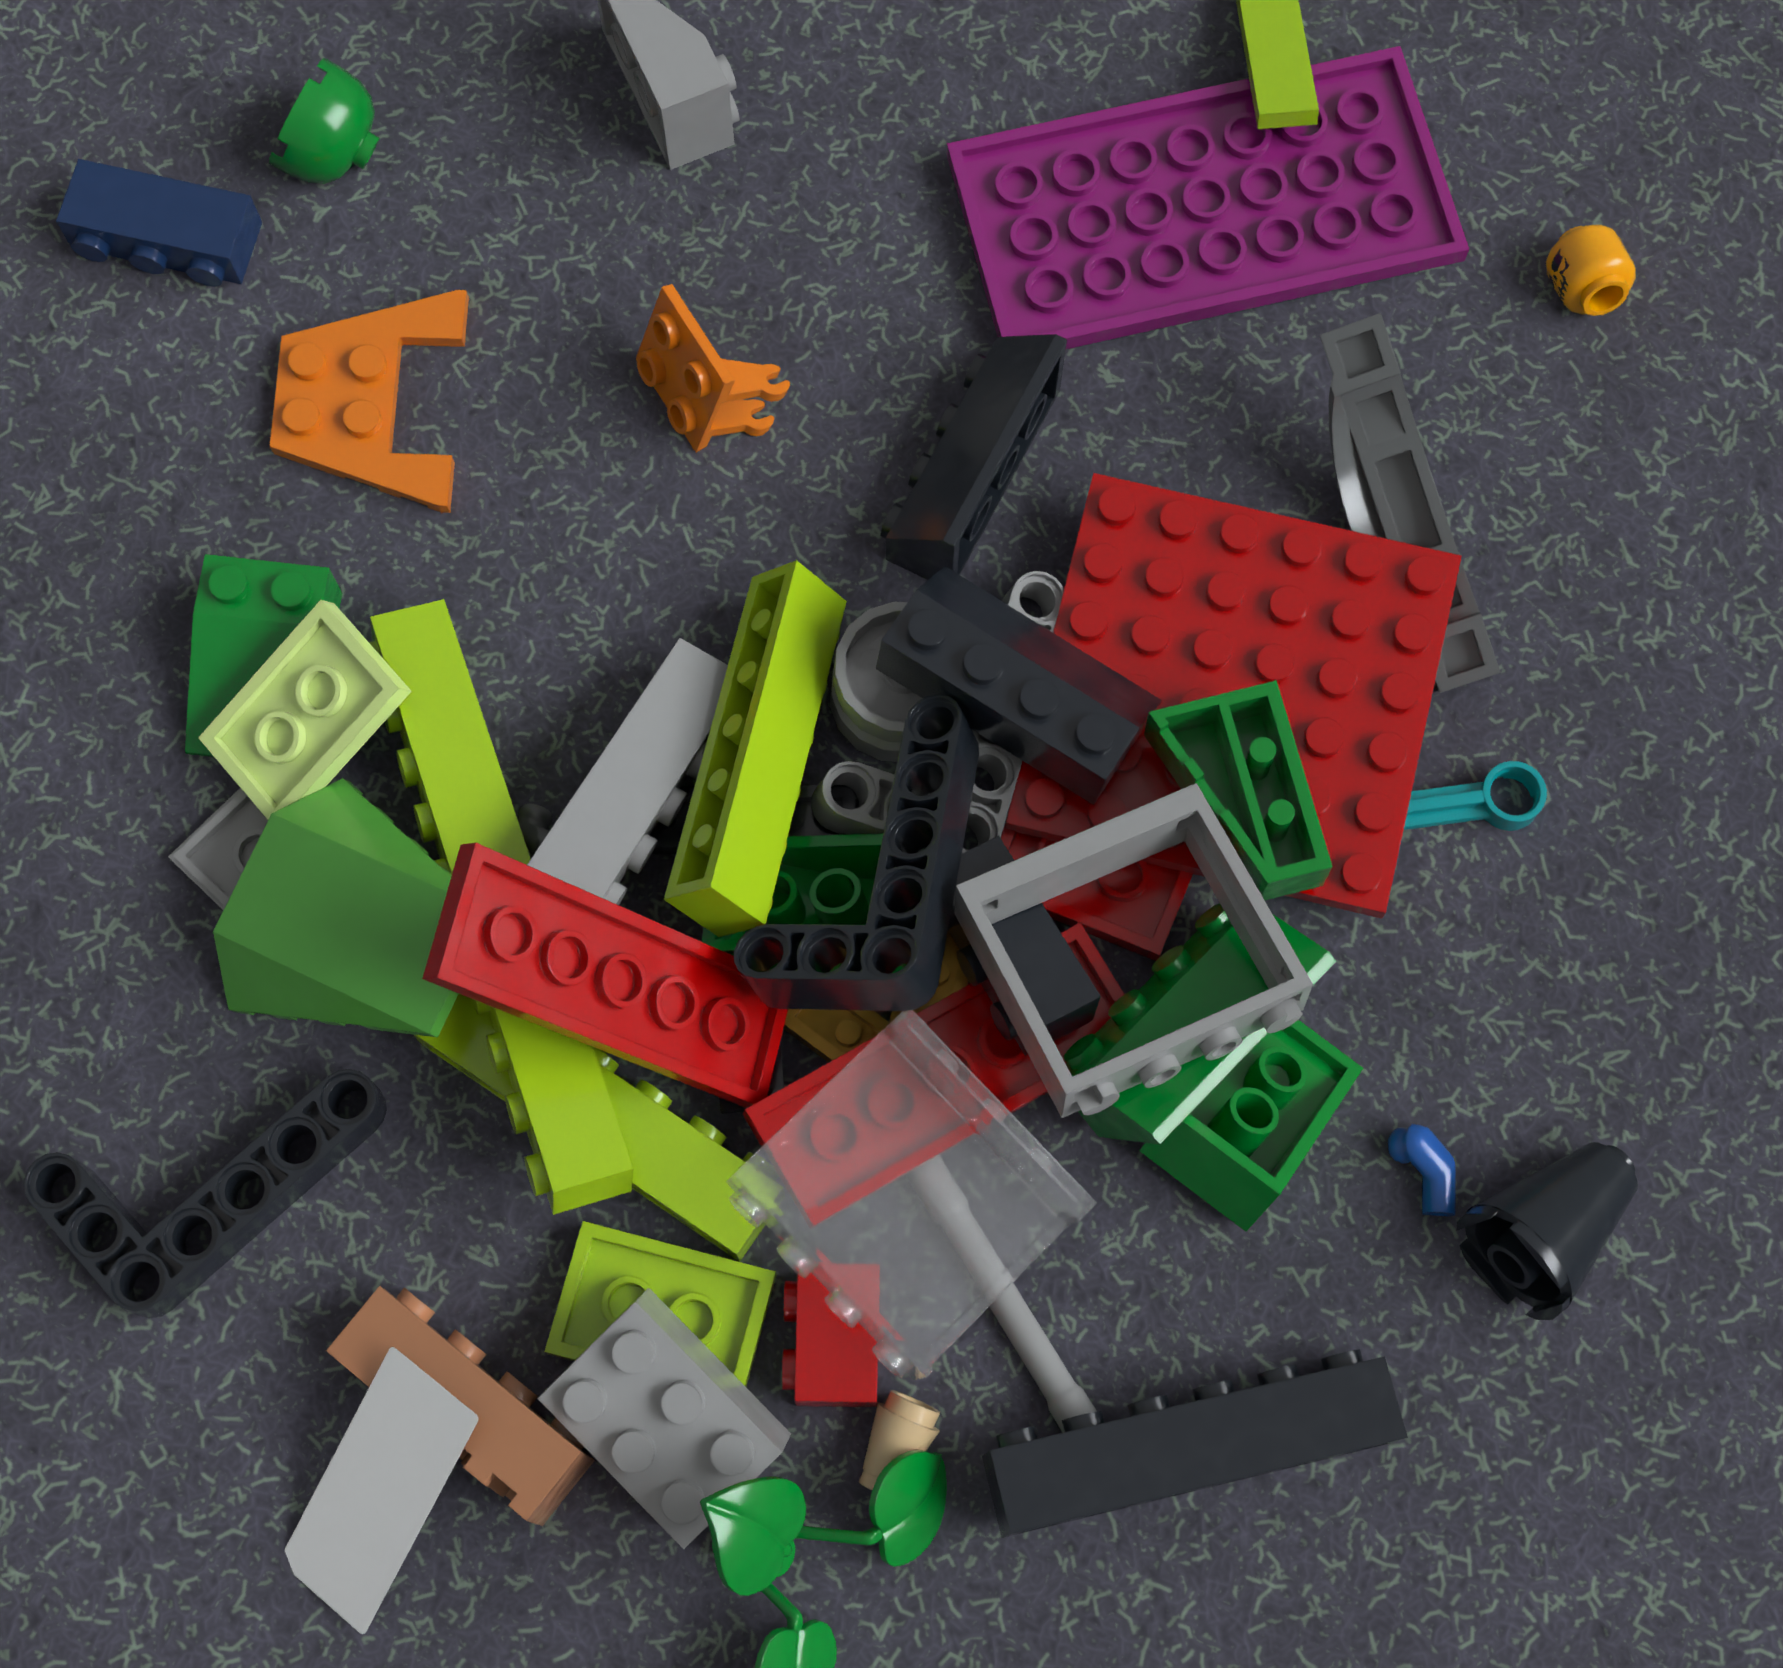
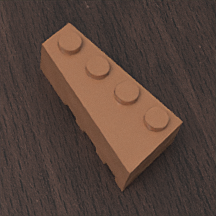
M379 1286L326 1351L370 1387L388 1350L391 1347L399 1350L477 1414L479 1418L478 1423L459 1457L462 1460L463 1468L483 1485L491 1488L500 1496L509 1498L511 1502L508 1506L523 1519L543 1526L595 1460L582 1450L584 1446L556 1417L550 1424L530 1408L538 1396L508 1371L497 1381L478 1364L487 1354L456 1329L446 1339L432 1328L427 1322L435 1312L405 1287L395 1297Z

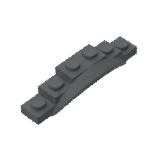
M1381 313L1320 334L1319 336L1333 375L1329 393V432L1332 458L1342 503L1351 531L1459 555L1428 464L1401 378V372ZM1462 561L1460 562L1435 680L1440 693L1501 673Z

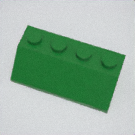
M1220 903L1214 905L1199 917L1195 923L1198 931L1183 946H1176L1157 959L1152 966L1154 975L1140 989L1129 991L1110 1007L1108 1015L1111 1018L1095 1034L1082 1037L1066 1051L1063 1059L1072 1077L1269 989ZM1273 914L1314 985L1336 960L1328 950ZM1262 1028L1242 1037V1043L1235 1050L1218 1059L1209 1061L1202 1055L1181 1065L1180 1072L1163 1084L1146 1088L1143 1083L1126 1089L1119 1093L1120 1097L1114 1104L1098 1113L1083 1115L1081 1110L1078 1113L1098 1137L1161 1144L1267 1032L1265 1028Z

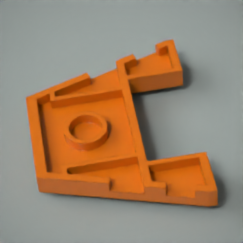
M454 290L281 336L270 448L273 454L344 479L347 477L378 488L381 492L398 498L404 497L427 505L429 509L441 513H450L455 465L453 456L392 453L402 346L465 347L469 302L467 291Z

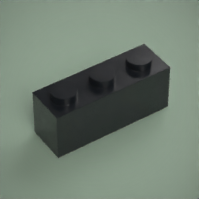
M999 836L961 854L956 885L1015 861ZM954 894L948 932L959 948L956 953L959 965L967 980L973 986L981 983L993 1004L990 1005L991 1016L1001 1035L1008 1041L1014 1038L1026 1056L1028 1053L954 914ZM1042 903L992 924L1053 1041L1093 1021L1101 996Z

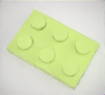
M320 600L199 736V739L266 819L269 820L272 813L326 787L412 691L334 603Z

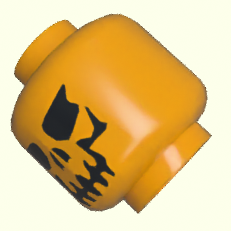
M1585 225L1569 229L1551 248L1546 260L1547 275L1561 302L1569 311L1578 314L1598 316L1612 312L1626 300L1636 279L1635 265L1620 237L1612 228L1603 225Z

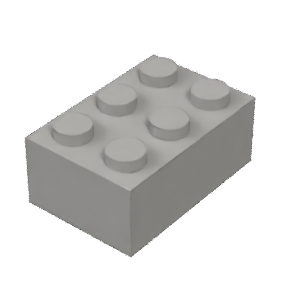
M650 1288L640 1295L537 1398L683 1549L708 1526L700 1504L701 1499L731 1485L757 1478L783 1452L791 1435L774 1415Z

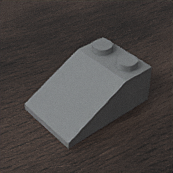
M597 0L602 30L669 169H674L734 145L733 123L738 122L740 118L737 106L730 92L737 88L736 81L726 56L721 54L715 57L703 33L657 0Z

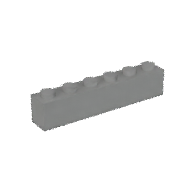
M679 638L527 865L619 905L627 891L625 886L619 884L628 869L637 874L641 872L658 842L657 839L650 836L658 822L667 827L671 825L688 793L680 789L688 776L697 780L728 665Z

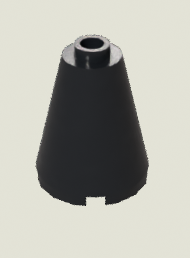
M1591 1142L1469 1208L1466 1214L1457 1221L1456 1231L1465 1228L1467 1239L1459 1245L1463 1257L1477 1275L1504 1303L1508 1305L1515 1297H1518V1299L1533 1307L1525 1314L1526 1316L1536 1320H1553L1571 1304L1638 1189V1182L1634 1164L1621 1149L1612 1145Z

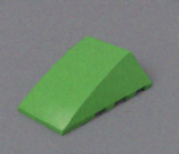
M344 778L272 813L213 930L228 1010L247 1015L260 1013L280 1019L297 1021L298 1018L318 1020L330 1025L345 1026L346 1024L361 1025L372 1030L438 1037L459 993L423 980L422 977L452 874L428 856L429 853L421 845L407 837L393 824L394 821L380 808L372 805L362 796L363 793L356 786Z

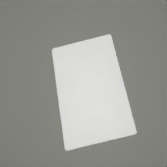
M391 1347L388 1350L285 1548V1553L294 1575L360 1634H365L479 1420L477 1414L395 1347Z

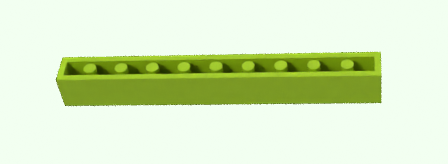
M442 599L371 616L372 642L369 643L412 691L386 719L385 725L388 733L400 731L405 748L396 750L399 769L406 788L417 785L422 803L413 805L414 814L423 843L432 840L435 842L440 859L434 861L452 874L460 845L476 842L527 865L531 859L445 600ZM472 999L477 1014L489 1012L495 1033L486 1035L490 1058L496 1074L508 1072L514 1093L505 1095L509 1118L515 1134L527 1132L534 1153L524 1157L526 1171L534 1195L539 1196L546 1193L552 1213L555 1215L631 1192L634 1168L594 1048Z

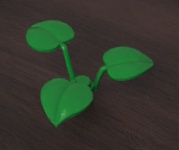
M911 1450L900 1454L889 1462L877 1477L869 1502V1515L874 1526L865 1531L803 1526L806 1516L804 1495L796 1483L782 1477L770 1476L742 1481L701 1499L700 1504L711 1532L715 1564L723 1584L728 1590L742 1596H749L760 1591L763 1592L784 1614L787 1621V1628L774 1629L765 1637L757 1655L755 1668L835 1667L837 1648L830 1626L818 1619H812L803 1624L801 1612L772 1584L776 1577L785 1574L792 1565L795 1556L793 1540L796 1538L858 1545H873L879 1541L880 1557L884 1563L896 1567L913 1561L930 1545L942 1522L947 1496L946 1469L941 1458L942 1454L923 1450Z

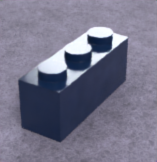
M78 159L56 219L58 226L73 251L85 259L95 262H105L108 256L126 259L136 268L150 274H162L165 268L186 272L194 281L211 287L220 286L222 281L242 284L262 225V220L251 195Z

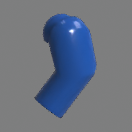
M1411 1124L1408 1129L1396 1128L1388 1139L1389 1154L1393 1160L1402 1164L1411 1162L1422 1175V1214L1455 1216L1456 1165L1453 1156L1428 1127Z

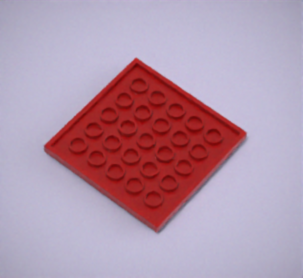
M1093 473L1053 633L1161 699L1162 701L1156 710L1277 680L1333 866L1323 886L1284 896L1382 919L1388 906L1462 555ZM1144 728L1094 805L1022 761L1005 828L1015 830L1018 833L1039 838L1044 837L1048 838V840L1059 842L1179 791L1181 788L1145 738ZM1185 841L1140 860L1148 864L1205 877Z

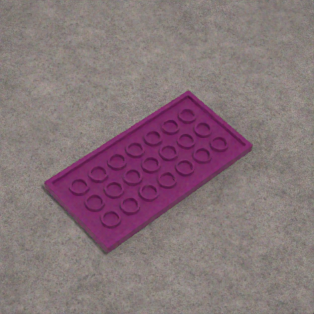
M1401 46L1311 65L1319 107L1317 125L1258 129L1248 78L947 143L948 163L997 337L1057 334L1067 339L1066 349L1465 261L1469 252V246Z

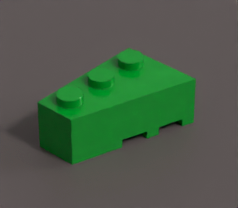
M1277 680L1148 712L1144 731L1145 738L1181 789L1197 783L1264 900L1323 886L1333 866Z

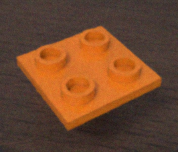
M673 284L661 288L636 360L638 372L647 386L655 388L666 405L668 418L674 430L686 436L695 452L707 447L712 436L745 432L751 436L764 435L771 428L774 416L770 415L761 419L753 418V414L764 408L765 402L757 399H743L760 397L770 402L783 399L790 387V381L785 380L777 384H770L768 382L778 377L781 368L774 364L761 365L721 359Z

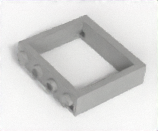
M1197 783L956 885L954 914L1061 1118L1080 1110L1083 1115L1098 1113L1114 1104L1119 1099L1120 1092L1140 1083H1143L1146 1088L1163 1084L1180 1072L1182 1064L1202 1055L1209 1061L1223 1057L1242 1043V1037L1262 1028H1265L1267 1033H1275L1289 1027L1303 1015L1301 1011L1304 1010L1313 986L1312 981ZM1185 841L1269 989L1072 1077L992 924Z

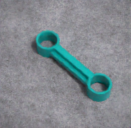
M1507 761L1495 766L1487 774L1483 782L1412 791L1404 830L1483 819L1492 826L1502 830H1519L1529 825L1544 807L1547 798L1546 784L1540 773L1532 766L1519 761ZM1503 777L1504 779L1510 778L1521 782L1528 789L1530 796L1533 797V807L1522 815L1504 813L1496 807L1491 799L1490 789L1493 781Z

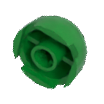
M323 58L317 67L327 74L320 84L310 78L307 80L277 138L288 145L284 156L281 157L271 152L269 164L307 183L326 184L340 179L353 164L364 169L380 138L370 132L375 110L372 98L364 85L347 70Z

